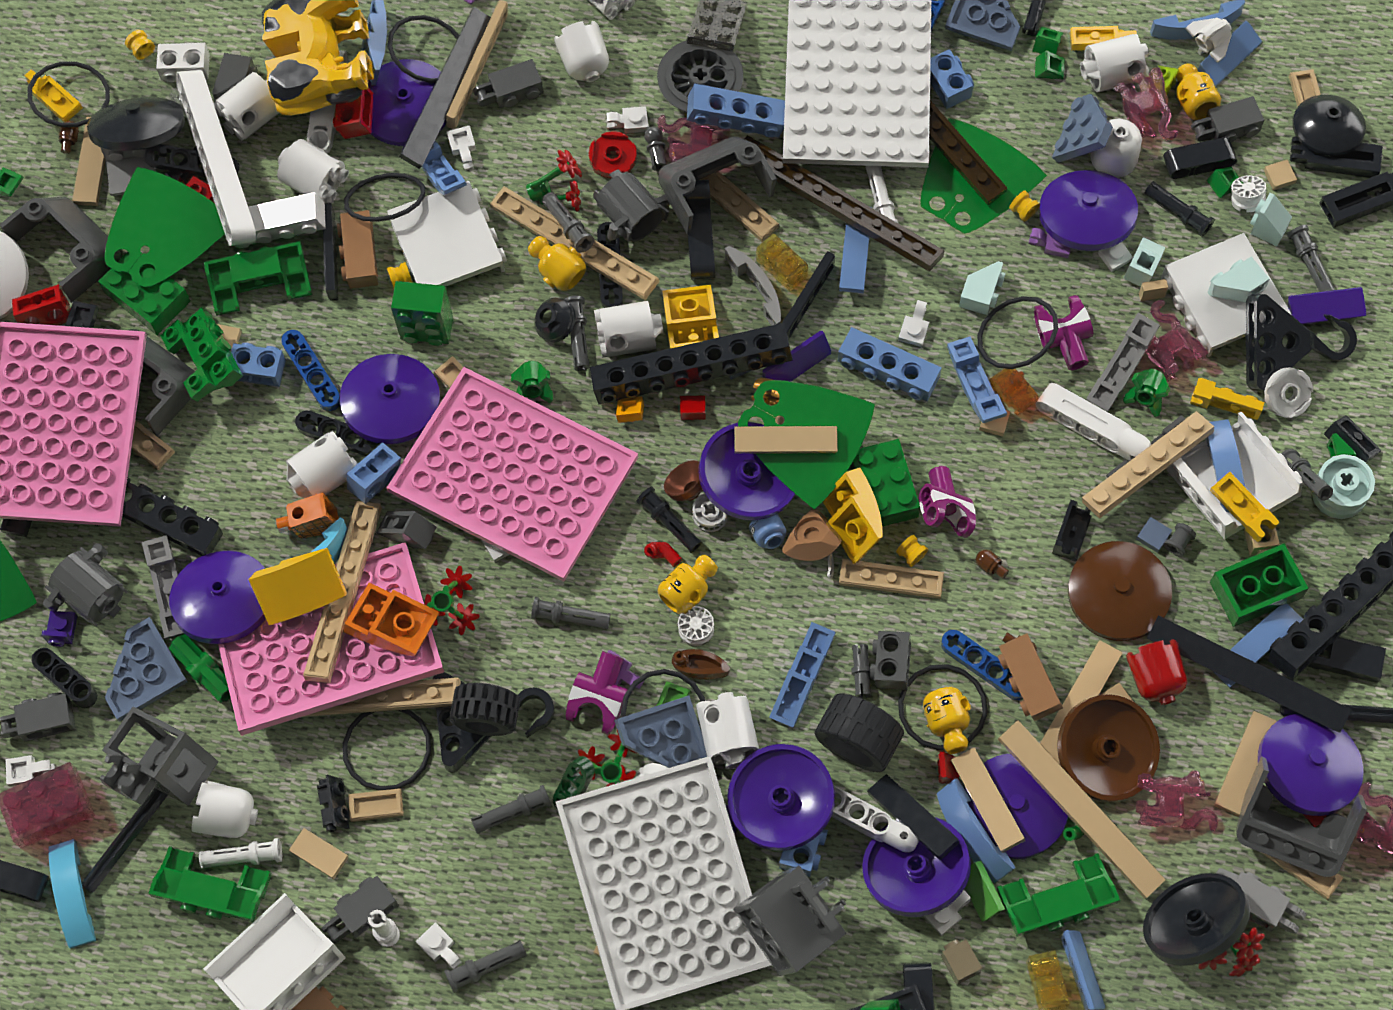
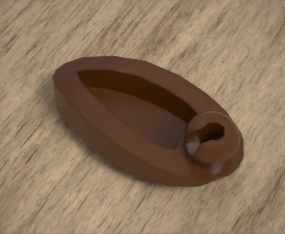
M688 649L677 651L672 657L674 668L689 678L718 679L727 677L730 673V667L727 662L708 651Z

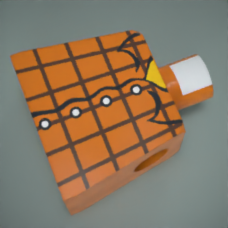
M322 492L287 504V516L277 518L276 524L280 533L292 530L302 539L323 535L322 532L338 520L339 517L337 507Z

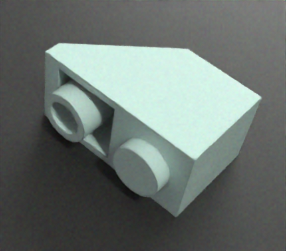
M1269 193L1266 201L1260 200L1254 212L1255 214L1250 222L1253 225L1251 235L1274 246H1278L1292 216L1274 194Z
M1143 237L1123 279L1140 287L1143 282H1149L1165 247Z
M1251 256L1245 261L1241 259L1234 263L1226 273L1220 272L1216 274L1210 281L1211 284L1207 293L1212 297L1246 302L1249 295L1259 294L1264 291L1270 278Z
M998 261L967 276L959 307L988 315L990 307L995 308L999 295L995 293L997 286L1002 287L1006 274L1001 272L1003 262Z

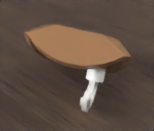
M811 509L793 529L782 551L787 556L802 561H815L828 556L827 577L832 579L834 574L833 552L841 544L842 540L840 535L828 523L829 520L818 509Z

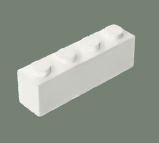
M313 192L249 206L248 208L256 231L255 243L234 246L246 248L256 243H269L275 239H288L294 237V235L312 234L317 230L325 229V203Z

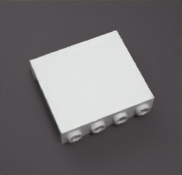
M466 181L467 186L446 195H442L439 192L428 195L410 213L390 220L415 283L443 285L446 287L500 267L501 272L505 271L503 264L507 261L502 248H497L495 243L498 241L494 228L489 229L487 224L490 221L485 208H480L478 203L481 202L477 188L472 189L469 181ZM417 200L387 210L388 215H393L407 209Z
M1244 233L1165 265L1161 280L1165 279L1167 281L1168 289L1173 295L1174 306L1177 310L1181 309L1185 316L1184 322L1186 327L1194 332L1198 348L1204 351L1207 357L1212 355L1213 350L1246 336V302L1210 296L1207 292L1211 279L1220 272L1224 274L1229 271L1231 266L1241 259L1245 261L1251 256L1270 278ZM1270 278L1266 289L1259 294H1267L1291 314ZM1262 311L1259 314L1261 323L1264 320V313Z
M1242 412L1238 413V422L1231 427L1239 453L1245 488L1265 509L1272 513L1301 496L1302 477L1297 471H1293L1288 466L1285 457L1281 453L1278 454L1274 450L1268 437L1261 435L1254 421L1250 418L1247 419ZM1206 440L1196 445L1166 468L1224 540L1245 528L1230 512H1226L1223 509L1220 501L1210 491L1211 487L1217 483Z
M284 893L204 968V971L219 985L240 1010H291L346 957Z

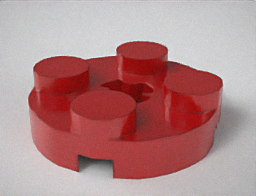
M610 131L601 134V137L596 141L594 140L589 147V161L593 171L606 178H611L609 174L618 169L622 173L631 172L637 161L635 144L628 139L627 135L621 132ZM610 151H616V155L619 156L617 158L610 159V157L606 155L607 153L611 154Z

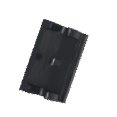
M1070 499L1052 554L1076 562L1092 516L1090 515V509L1087 507L1085 510L1077 507V501Z

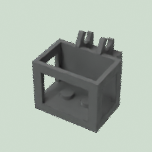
M132 707L102 750L107 754L105 762L108 764L113 762L114 764L105 776L101 775L100 780L106 787L140 805L143 804L152 789L156 788L189 806L200 790L201 784L205 783L219 761L185 732ZM135 722L155 738L139 763L134 762L118 749ZM167 732H169V733H171V734L177 736V738L173 737L172 735L168 734Z
M800 866L781 872L733 908L779 976L798 972L847 934L835 917L837 913L845 908L846 902L844 899L829 908L819 894L821 890L829 885L830 879L828 876L813 885Z

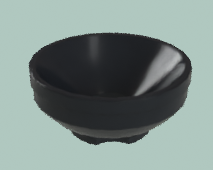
M556 297L544 301L535 314L534 325L537 334L544 340L553 343L568 337L574 328L576 318L575 310L571 303ZM551 310V320L544 323L543 316L545 312Z

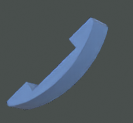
M1245 0L1222 3L1219 12L1216 14L1179 22L1176 15L1153 20L1150 30L1151 36L1170 40L1193 39L1186 30L1189 24L1193 21L1213 18L1225 19L1231 24L1241 15Z
M434 141L422 166L423 171L433 186L442 195L467 186L458 170L454 171L443 156L441 147Z
M971 337L948 343L947 348L962 388L979 419L986 423L1007 416L999 395L994 393L981 366L979 353Z
M1229 420L1210 422L1214 426V432L1206 438V442L1210 449L1217 482L1227 473L1231 472L1245 487L1239 453ZM1220 502V505L1223 507V509L1226 512H1229V510Z
M1288 604L1280 605L1244 636L1231 651L1257 663L1270 651V646L1277 638L1281 637L1283 639L1288 634L1287 631L1290 626L1296 621L1300 623L1303 618ZM1214 672L1229 688L1236 683Z
M956 778L937 793V797L947 823L952 825L963 837L971 860L973 862L982 861L990 879L994 883L998 882L1016 867L1006 852L1002 853L986 833L968 805L972 800L959 780Z

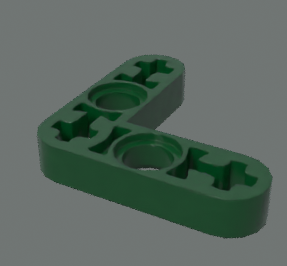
M579 756L568 765L553 795V803L556 808V801L586 792L595 773L594 765L587 757Z

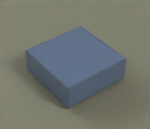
M1150 517L1136 540L1158 553L1172 530Z

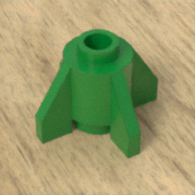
M527 361L511 374V382L518 385L516 393L528 398L540 396L541 399L548 403L553 401V392L548 384L550 371L542 363Z
M1147 369L1134 373L1132 382L1135 386L1125 394L1123 402L1128 404L1137 400L1140 404L1149 406L1154 417L1159 416L1162 410V397L1168 396L1171 390L1165 375L1156 369Z

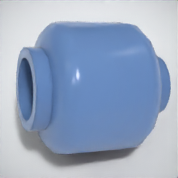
M778 514L766 519L752 520L749 525V530L757 545L762 548H777L783 543L787 532Z

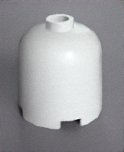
M580 21L561 30L563 34L560 37L555 36L554 42L568 75L575 80L587 82L597 80L609 64L608 52L598 23L591 21V25H584L583 21Z
M1111 119L1109 122L1112 124L1113 129L1106 146L1092 151L1090 157L1092 165L1097 171L1110 174L1116 178L1125 177L1134 170L1138 163L1142 137L1137 126L1129 120Z
M205 781V783L201 784L196 800V805L201 807L199 817L193 816L192 832L239 838L247 832L250 824L255 825L258 809H253L254 800L248 791L211 781Z

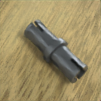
M858 644L852 646L854 667L851 669L852 675L855 678V696L863 698L864 694L866 698L872 696L868 645L860 644V648H858Z

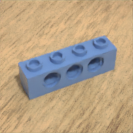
M694 84L688 95L687 121H692L699 125L718 126L722 129L741 130L744 133L763 134L766 137H779L784 130L785 100Z
M851 327L838 351V362L846 369L861 371L865 377L871 380L878 379L883 381L893 390H903L915 400L922 399L928 401L941 375L942 367ZM869 354L871 358L863 359L860 355ZM891 364L894 368L885 369L883 365ZM913 374L917 378L911 380L906 378L905 375Z

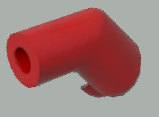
M651 542L644 548V553L647 557L653 559L665 558L672 567L677 566L682 561V557L667 542Z

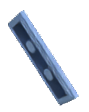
M1245 21L1232 33L1225 57L1217 63L1209 55L1200 63L1198 72H1205L1210 75L1216 87L1262 43V40L1250 23Z
M1066 930L1061 936V941L1084 1010H1104L1106 1007L1080 931Z

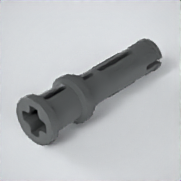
M550 192L543 197L542 203L563 227L564 236L574 243V248L577 252L583 253L588 251L594 244V237L584 230V225L581 221L575 220L555 193Z
M1302 225L1291 230L1287 237L1290 240L1292 239L1297 249V257L1304 260L1319 292L1336 290L1317 254L1318 246L1316 243H1313L1308 233V226ZM1315 265H1316V267H1317V269H1318V271H1319V273H1320V275H1321L1323 281L1320 280V278H1319V276H1318V274H1317V272H1316V270H1315V268H1314Z
M569 296L565 300L571 303L576 315L574 328L570 333L574 370L583 371L590 368L585 336L587 317L584 316L583 311L585 299L582 296Z
M1287 449L1281 453L1285 457L1288 466L1300 474L1303 483L1318 498L1328 500L1333 495V488L1311 469V464L1306 459L1300 458V454L1296 450Z
M539 597L534 598L531 619L533 620L542 618L552 620L555 624L560 623V621L605 628L607 630L611 613L564 606L561 601L557 600L554 603L540 600ZM574 615H580V616H585V617H591V618H595V619L583 618V617H578V616H574Z
M541 785L538 790L526 795L521 793L517 800L473 817L471 820L476 833L479 834L521 815L531 816L533 811L545 806L550 808L552 804L544 785Z
M518 940L474 962L473 960H466L464 965L451 971L447 969L444 973L453 993H456L458 988L471 982L477 983L479 982L478 980H481V976L522 957H526L527 954L522 942Z

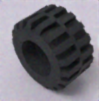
M461 684L455 687L449 719L456 727L474 734L486 736L511 734L516 729L520 698L514 692L493 684Z

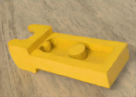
M1198 378L1190 404L1206 409L1210 405L1236 414L1242 412L1246 417L1258 420L1265 402L1259 401L1258 398L1251 395L1243 396L1237 394L1229 388L1215 387L1216 382Z
M1231 472L1227 473L1211 487V493L1246 528V532L1256 542H1260L1265 536L1264 531L1260 527L1261 524L1266 525L1271 530L1279 524V520L1268 509H1265Z

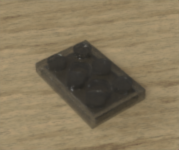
M699 0L687 36V44L734 52L747 10V1Z

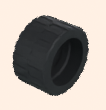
M840 693L833 697L814 734L817 740L834 755L861 769L878 773L886 769L904 736V729L893 716L873 703L854 695Z

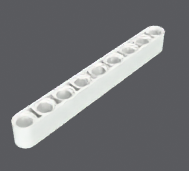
M203 71L177 72V89L227 242L230 246L255 243L256 231Z

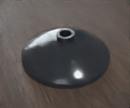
M1316 95L1304 100L1297 107L1292 120L1293 131L1297 139L1309 150L1327 156H1338L1353 151L1360 145L1366 132V122L1361 111L1350 101L1335 95Z

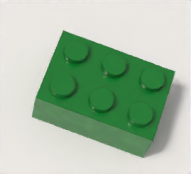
M127 252L118 261V263L127 262L130 258L129 252ZM145 264L140 268L139 273L144 278H150L155 274V268L151 264ZM111 268L98 281L108 297L156 335L191 302L186 290L170 277L153 286L143 287L134 282L129 273L124 271L117 272Z
M396 281L391 310L400 339L407 343L428 342L434 346L449 344L453 314L446 287L443 285Z
M895 439L860 448L850 465L851 470L860 467L877 501L882 527L919 518L920 504L900 440Z
M1285 543L1215 572L1210 581L1233 627L1274 611L1280 605L1300 600L1309 589Z

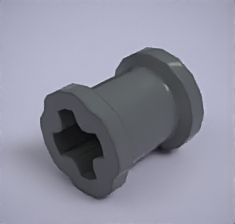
M1177 523L1175 525V532L1163 545L1170 553L1182 557L1185 554L1184 549L1189 541L1194 540L1197 536L1196 532L1186 524Z

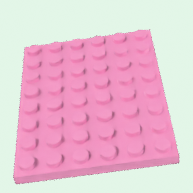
M0 322V518L121 527L147 338L145 332Z
M463 367L388 484L387 492L564 582L637 461L638 453Z
M406 542L368 554L353 608L369 582L390 593L392 590H395L424 604ZM324 606L273 625H268L265 619L249 635L233 642L218 644L240 735H246L443 673L444 669L432 629L427 634L416 656L382 649L345 633L330 683L308 681L303 677Z

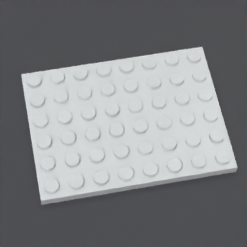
M789 0L783 163L928 167L931 0Z
M711 756L556 801L615 1010L634 1008L771 965L733 910V908L751 896L752 893Z

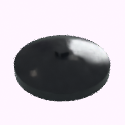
M138 97L110 104L97 111L89 119L87 130L90 140L98 147L115 151L139 150L161 144L176 136L185 125V117L182 107L173 100L161 97Z
M1204 873L1184 878L1164 890L1151 904L1143 923L1144 939L1152 953L1165 963L1177 966H1190L1209 961L1228 950L1244 932L1250 916L1248 898L1241 886L1235 880L1225 875Z

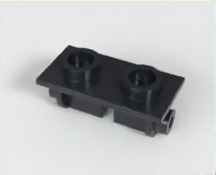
M326 775V779L319 780V785L317 786L320 805L329 804V807L321 809L323 828H326V832H335L337 827L350 829L348 821L350 814L345 802V785L341 778Z

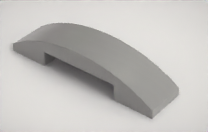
M731 246L726 247L725 259L737 277L747 273L766 301V304L763 305V315L769 324H780L781 311L779 300L767 275L750 257Z
M1137 313L1125 333L1124 339L1086 398L1087 400L1107 412L1110 410L1160 327L1158 323Z
M166 535L144 541L142 546L155 589L164 637L168 639L185 634L177 626L169 605L170 590L178 576L169 539Z

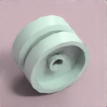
M1345 454L1333 456L1323 464L1317 474L1333 488V495L1328 500H1321L1312 491L1311 494L1314 504L1324 514L1338 519L1350 518L1361 512L1374 491L1375 478L1371 468L1356 456Z

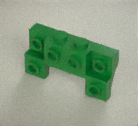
M300 241L276 247H262L257 251L248 253L239 252L234 256L204 262L216 316L240 311L237 293L282 283L285 284L288 300L313 295Z
M202 307L185 323L177 319L160 335L167 350L172 354L177 353L186 346L197 370L183 383L191 399L199 402L207 394L217 389L233 386L243 376L230 351L232 349L230 344L222 336L223 330L216 324L212 314Z
M171 846L168 847L163 863L153 878L148 893L151 897L177 903L181 906L180 910L195 914L196 910L206 912L205 916L216 920H221L223 916L254 922L261 898L264 899L272 875L270 871H263L244 865L237 884L234 881L191 871L196 854L191 851L187 852L174 849Z
M1099 853L1079 861H1073L1072 865L1078 880L1033 894L1031 897L1023 878L1004 886H997L998 894L1005 907L1006 914L1008 913L1016 937L1037 930L1048 929L1049 932L1057 931L1065 927L1064 923L1072 920H1074L1075 924L1090 919L1089 915L1092 912L1119 903L1120 898L1116 887L1107 874Z

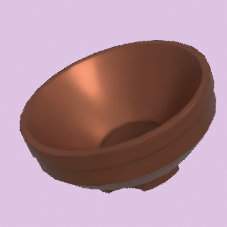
M691 460L684 462L669 473L664 482V491L671 499L675 501H692L698 498L699 494L703 491L698 473L699 461Z

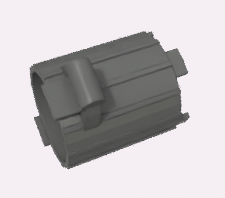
M618 169L610 173L609 176L612 179L608 181L600 192L597 189L594 191L593 198L596 200L597 206L613 222L610 224L607 238L611 241L619 237H623L627 242L639 241L653 232L662 220H667L670 202L666 195L654 198L641 182L628 171L622 173Z
M96 543L88 552L80 547L81 551L68 555L58 564L51 574L49 586H45L50 595L43 601V605L52 612H56L59 606L65 602L88 623H92L94 626H98L96 622L104 619L108 614L114 618L122 609L118 606V603L122 599L123 593L128 592L123 587V584L99 565L108 552L101 544Z

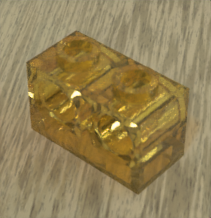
M775 233L756 248V261L789 292L808 277V264Z
M1053 950L1028 956L1026 965L1038 1010L1067 1009L1070 1002L1056 951Z

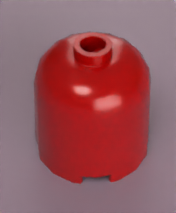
M1172 639L1170 645H1164L1163 640L1138 647L1139 653L1135 655L1132 652H1128L1126 658L1141 697L1150 702L1160 701L1161 705L1175 702V696L1180 695L1187 685V676L1177 641Z

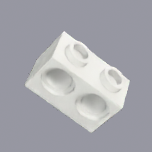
M205 43L158 44L156 69L161 80L167 82H176L177 72L202 70L205 79H208L210 54Z

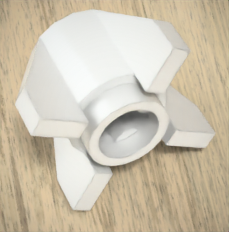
M1213 18L1193 21L1186 27V30L1193 38L1198 34L1195 41L1199 46L1197 51L1199 55L1212 51L1210 56L1217 63L1225 57L1232 36V27L1227 20Z

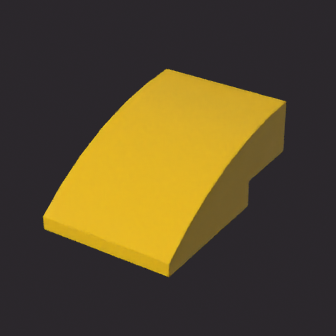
M711 285L662 290L670 348L719 338Z
M860 467L845 472L835 483L836 487L823 501L832 516L828 523L840 535L841 545L853 564L858 563L883 537L878 504Z
M328 548L283 560L279 565L255 571L249 578L251 587L268 625L303 615L347 595Z

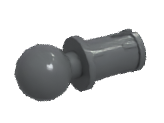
M653 126L645 131L644 139L648 143L646 149L650 153L652 169L660 171L662 165L663 167L667 165L664 154L665 144L661 142L663 139L662 131L658 127Z

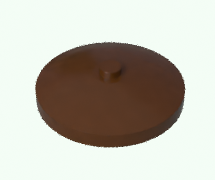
M1111 541L1092 547L1075 563L1068 582V599L1074 615L1090 632L1108 640L1131 641L1148 635L1158 615L1165 618L1172 600V584L1165 566L1152 552L1134 543Z
M1105 694L1085 699L1069 711L1059 730L1057 752L1061 767L1090 798L1100 801H1118L1136 795L1149 784L1158 767L1160 743L1157 730L1151 718L1138 704L1122 696Z

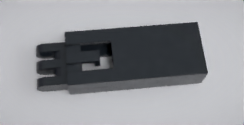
M1296 136L1292 137L1290 161L1305 164L1304 169L1372 178L1381 172L1383 145L1360 143L1356 149L1347 154L1324 156L1322 154H1314L1315 152L1306 148Z
M1385 172L1322 196L1319 204L1332 227H1338L1393 206V173ZM1382 187L1383 191H1376L1375 197L1371 198V195L1368 196L1367 192Z
M1338 637L1326 649L1331 651L1330 659L1318 656L1308 666L1378 683L1382 676L1386 648ZM1293 645L1297 649H1303L1299 645Z

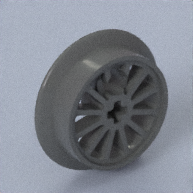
M695 38L680 42L664 55L658 67L657 81L660 91L666 100L679 110L687 113L688 95L694 84L739 92L743 83V67L735 52L725 44L712 39ZM703 60V64L696 65L695 61ZM708 62L715 63L713 66L707 67ZM691 63L692 69L689 70L684 65ZM677 71H680V72H682L685 76H683V75H677L676 72H677ZM719 75L722 80L716 81L713 77ZM674 82L682 84L675 86Z

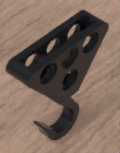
M1267 294L1249 295L1246 299L1247 386L1250 389L1265 390L1267 381L1273 373L1282 368H1292L1311 350L1329 360H1342L1349 357L1357 344V335L1354 328L1348 322L1341 321L1330 314L1323 315L1335 328L1341 330L1344 335L1342 348L1334 352ZM1261 311L1264 313V320L1262 323L1259 320V314ZM1261 336L1264 338V345L1262 348L1259 345V340ZM1284 336L1287 337V345L1285 347L1282 343ZM1261 362L1264 363V370L1262 373L1259 370V365Z
M446 672L433 676V679L455 678ZM527 688L518 694L520 698L519 708L530 699L541 700L546 706L543 716L537 719L525 733L526 738L538 730L546 728L554 717L555 709L552 698L546 691L540 688ZM452 706L436 707L442 762L448 772L455 773L492 736L470 733L455 725H444V721L450 717ZM451 742H458L460 744L459 748L455 751L447 750V746Z

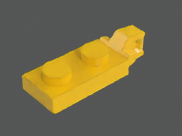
M1118 26L1070 28L1071 51H1083L1088 45L1137 34L1136 30L1123 31L1118 29Z
M32 69L24 75L29 84L36 74ZM44 75L42 78L39 77L32 88L33 95L63 122L69 121L83 109L81 103L49 75Z

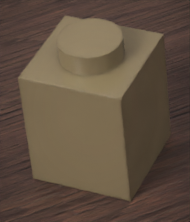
M956 939L944 946L945 950L942 952L941 958L956 985L981 972L982 966L967 939L962 942Z

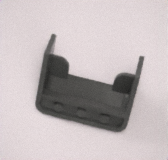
M730 137L661 168L658 178L659 184L687 234L692 231L693 213L683 196L690 194L694 190L695 180L702 179L736 163H740L743 166L752 167L768 197L774 196L777 178L756 144L740 137Z
M67 197L31 199L4 220L0 227L6 235L17 242L47 216L51 215L79 243L70 252V260L76 269L58 283L68 301L72 303L111 269L105 263V248L108 236ZM120 250L114 254V259L118 262L122 258Z
M129 329V331H139L137 329ZM147 337L143 366L158 376L152 384V391L161 401L145 419L153 433L158 436L191 399L183 382L195 371Z
M1261 756L1244 796L1236 827L1238 841L1246 847L1323 877L1336 875L1341 869L1367 811L1363 796L1357 794L1348 817L1335 813L1327 815L1321 821L1319 828L1269 809L1272 803V793L1263 785L1269 769L1267 759Z

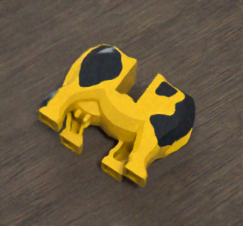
M272 0L262 11L264 27L262 38L276 57L265 61L267 85L278 113L291 116L308 113L329 105L350 103L363 94L362 90L368 89V80L374 79L372 60L366 51H360L354 60L348 64H340L344 58L340 56L338 48L339 43L348 39H369L368 23L360 9L355 10L350 16L337 15L347 11L349 8L359 7L358 0Z

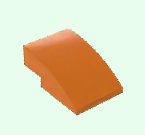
M369 582L344 624V633L382 649L416 656L439 612L400 592L392 590L390 593Z

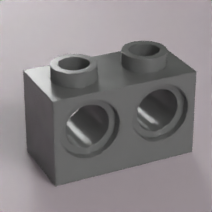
M878 631V640H873L872 653L876 655V664H871L870 679L875 681L876 689L908 690L912 642L910 632ZM889 645L898 646V648L893 652H888L885 650V648ZM887 669H894L896 671L892 676L883 675Z

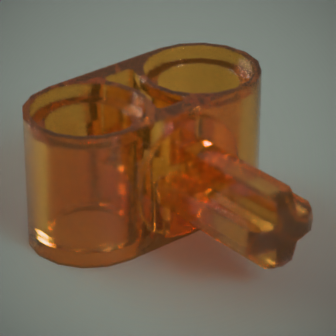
M1004 368L991 377L989 382L992 389L1005 404L1015 410L1014 414L1020 415L1039 399L1038 395L1024 379L1025 374L1022 371L1018 372L1016 369Z

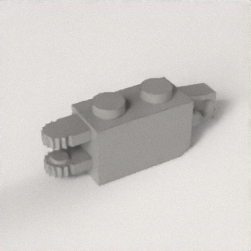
M1222 868L1218 869L1215 874L1228 876L1241 886L1250 905L1249 920L1269 931L1279 926L1287 932L1297 934L1299 927L1282 917V914L1285 911L1295 918L1303 920L1307 913L1290 903V898L1285 896L1286 893L1275 886L1269 887L1263 884L1258 876L1250 872L1246 874L1241 872L1237 875Z

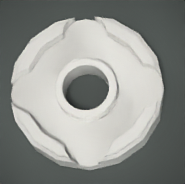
M1291 367L1282 368L1273 373L1267 381L1264 390L1268 409L1275 415L1285 418L1297 417L1304 413L1312 400L1310 397L1311 391L1313 392V385L1309 376L1303 371ZM1291 386L1293 388V395L1290 399H1286L1285 391Z

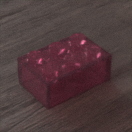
M71 762L0 793V809L13 842L21 849L96 816L79 772Z

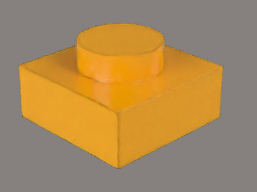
M643 397L618 400L616 411L618 423L643 420Z

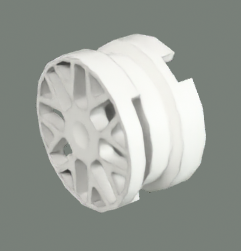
M1257 176L1239 177L1231 185L1232 205L1239 211L1245 209L1246 213L1255 212L1260 200L1266 201V183Z
M706 494L700 495L693 503V520L699 529L705 532H715L725 526L728 515L714 506Z
M693 606V611L689 610L688 613H681L679 616V635L688 645L702 646L713 636L714 621L707 609Z

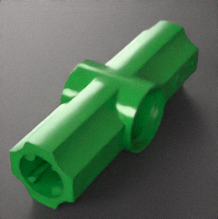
M186 634L175 638L169 650L186 667L185 670L200 686L203 685L219 703L227 701L230 698V692L226 676L219 670L220 667L205 651L202 652Z

